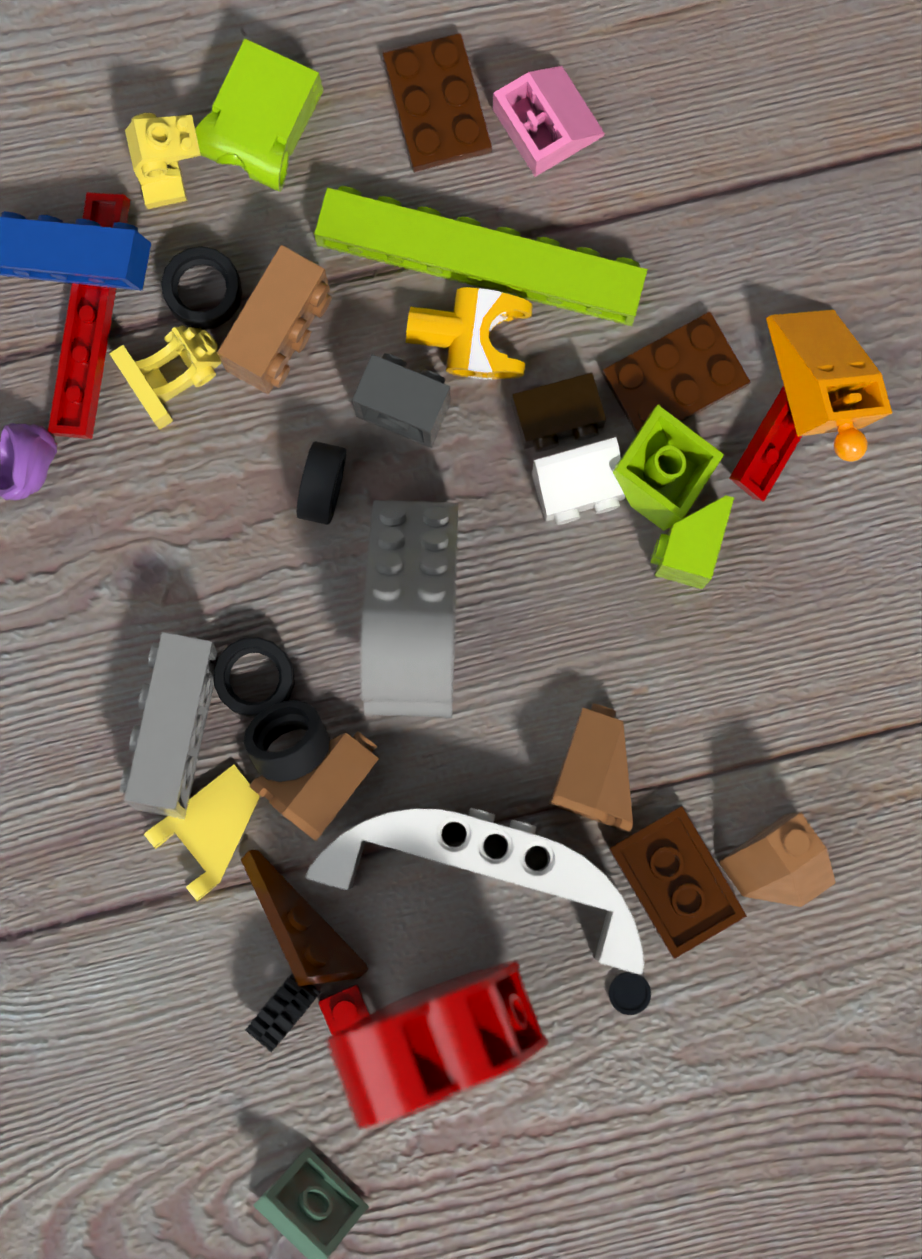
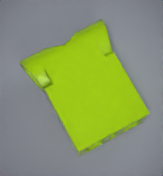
M244 38L213 103L212 111L195 128L201 156L219 164L241 166L251 179L281 192L287 175L289 156L292 155L324 91L319 72Z

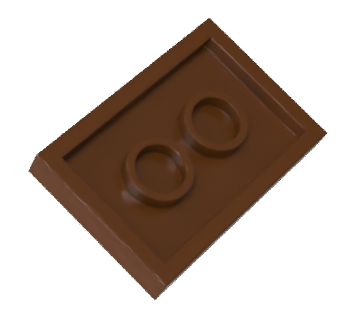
M461 33L383 53L384 64L413 172L492 153L491 141Z
M710 311L602 370L604 379L636 435L657 405L682 422L747 387L751 382Z
M682 806L608 848L673 959L747 917Z

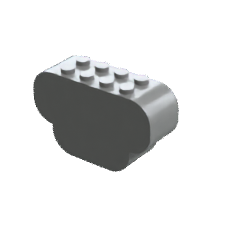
M373 501L361 631L362 702H364L365 716H424L452 719L458 502Z

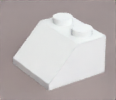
M616 437L534 460L532 478L545 522L555 519L556 525H561L579 519V512L595 508L598 514L620 507L619 501L624 500L626 496L612 472L621 459Z

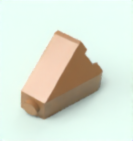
M593 703L591 710L583 707L580 711L549 805L625 832H631L633 817L624 723L621 720L615 719V710Z
M358 731L353 737L345 732L330 740L329 751L322 763L310 773L296 780L284 782L267 780L261 775L255 778L249 787L261 797L267 798L270 801L269 803L278 812L317 841L379 760L373 754L377 746Z
M801 812L783 815L718 861L741 896L803 907L836 883L827 848Z

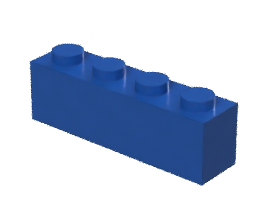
M1 212L0 276L143 291L151 242L138 232L136 226L115 222L113 228L101 227L99 223L88 219H76L75 224L63 223L61 219L48 215H39L38 220H29L18 213Z

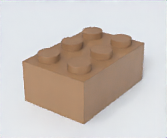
M280 245L217 352L228 373L267 395L270 394L274 386L277 388L282 386L291 368L287 365L294 351L300 353L304 349L311 335L308 327L315 316L321 318L331 302L332 296L328 294L330 288L324 268Z

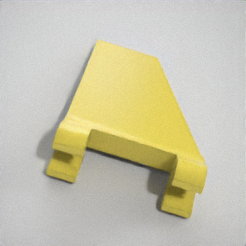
M235 764L189 799L185 819L167 816L144 833L155 849L176 834L205 870V873L186 886L196 901L203 898L221 882L260 799L259 794L249 787L250 783Z

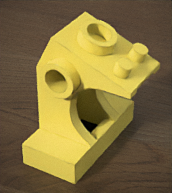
M143 113L134 116L131 119L132 122L125 129L133 170L141 184L147 209L187 201L179 160L201 156L193 116L156 117L153 113Z
M184 325L172 328V331L164 338L167 345L143 360L134 361L124 345L109 353L159 430L173 422L163 404L193 384L195 387H200L211 381L216 376L214 369L222 363L216 352L218 350L216 341L207 331L201 328L185 327ZM180 356L188 370L168 383L159 368Z

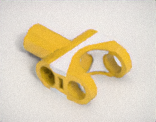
M471 287L458 288L456 290L453 312L410 306L406 343L449 348L446 371L450 374L479 379L519 378L524 375L525 363L521 360L507 358V354L496 350L489 340V335L496 325L504 321H513V318H530L532 316L533 304L521 297L496 290Z

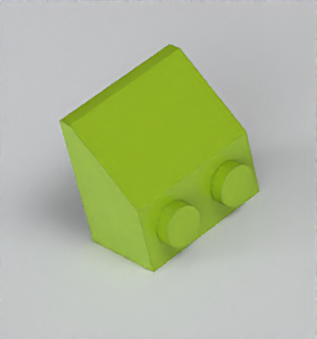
M657 405L612 472L630 506L665 531L672 527L673 524L684 519L724 454L661 406Z
M726 495L673 524L667 535L661 533L655 543L650 563L657 565L654 576L703 589L712 579L734 497Z

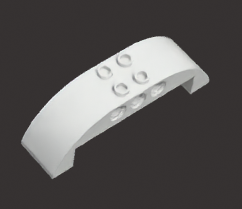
M470 808L468 816L439 809H408L389 812L364 821L340 835L321 852L307 872L306 879L344 890L352 889L364 845L368 841L605 909L607 913L594 959L599 963L642 975L644 968L642 944L634 918L622 895L607 876L589 860L560 843L535 835L537 827L530 824L511 820L509 827L493 823L494 814ZM449 823H459L466 829L467 838L461 846L450 847L443 841L442 831ZM491 834H498L506 840L507 850L501 858L491 859L484 853L483 842ZM532 846L542 847L547 854L546 865L537 871L529 869L525 863V854Z

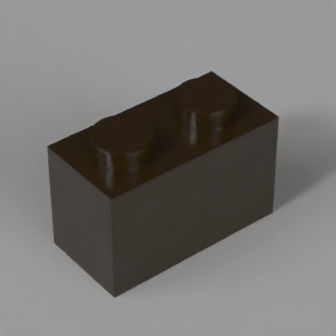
M592 372L512 394L511 404L524 449L534 447L535 452L546 451L559 446L558 440L574 436L575 441L586 440L599 434L598 429L604 428L606 417Z

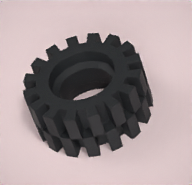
M292 973L260 1010L245 1031L272 1052L321 992L312 984L298 986Z

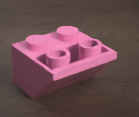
M563 66L528 72L493 93V111L535 177L605 135Z

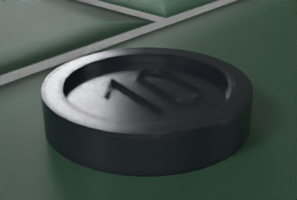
M624 972L612 980L608 991L609 1000L612 1006L620 1013L635 1015L642 1012L648 1006L651 999V988L647 980L641 975L633 972Z

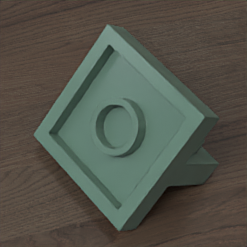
M309 1147L295 1159L288 1169L253 1205L307 1259H327L369 1208Z

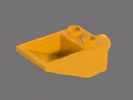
M835 310L776 314L766 317L797 436L838 432L834 440L836 455L848 462L859 460L866 453L868 442L865 435L858 429L864 428L892 414L882 373Z

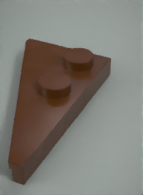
M249 850L240 859L298 986L357 979L368 970L367 964L258 850Z

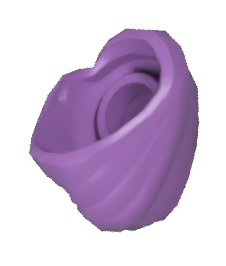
M13 423L4 426L0 438V497L3 499L22 500L39 491L47 478L49 465L57 453L58 446L54 437L43 426Z

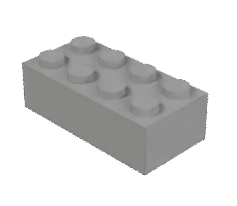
M162 632L160 642H153L151 646L148 667L154 668L150 684L143 685L139 699V709L144 710L141 726L135 725L133 727L130 738L129 750L135 751L131 768L125 767L120 783V793H125L124 801L135 810L185 819L214 688L213 671L219 657L212 641Z

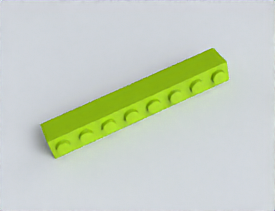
M339 186L338 190L327 187L314 233L317 246L633 326L648 270L641 268L640 263L635 260L618 257L614 261L600 257L599 252L590 248L578 247L574 251L560 247V243L551 238L537 237L535 241L520 237V232L508 227H497V230L481 227L479 221L469 217H457V220L441 217V213L433 208L420 206L417 210L402 207L400 201L390 197L379 196L375 200L363 197L359 190L351 187Z

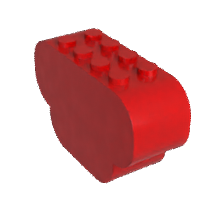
M518 960L508 961L485 970L480 969L405 996L326 1039L332 1061L338 1072L358 1129L372 1127L436 1104L459 1091L501 1076L521 1066L549 1044L546 1035H543L520 975Z

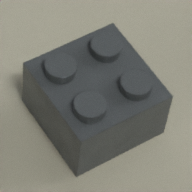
M384 353L381 358L372 354L352 399L356 417L432 448L451 404L450 386L444 384L446 379L429 370L423 369L421 374L407 369V363L396 356Z

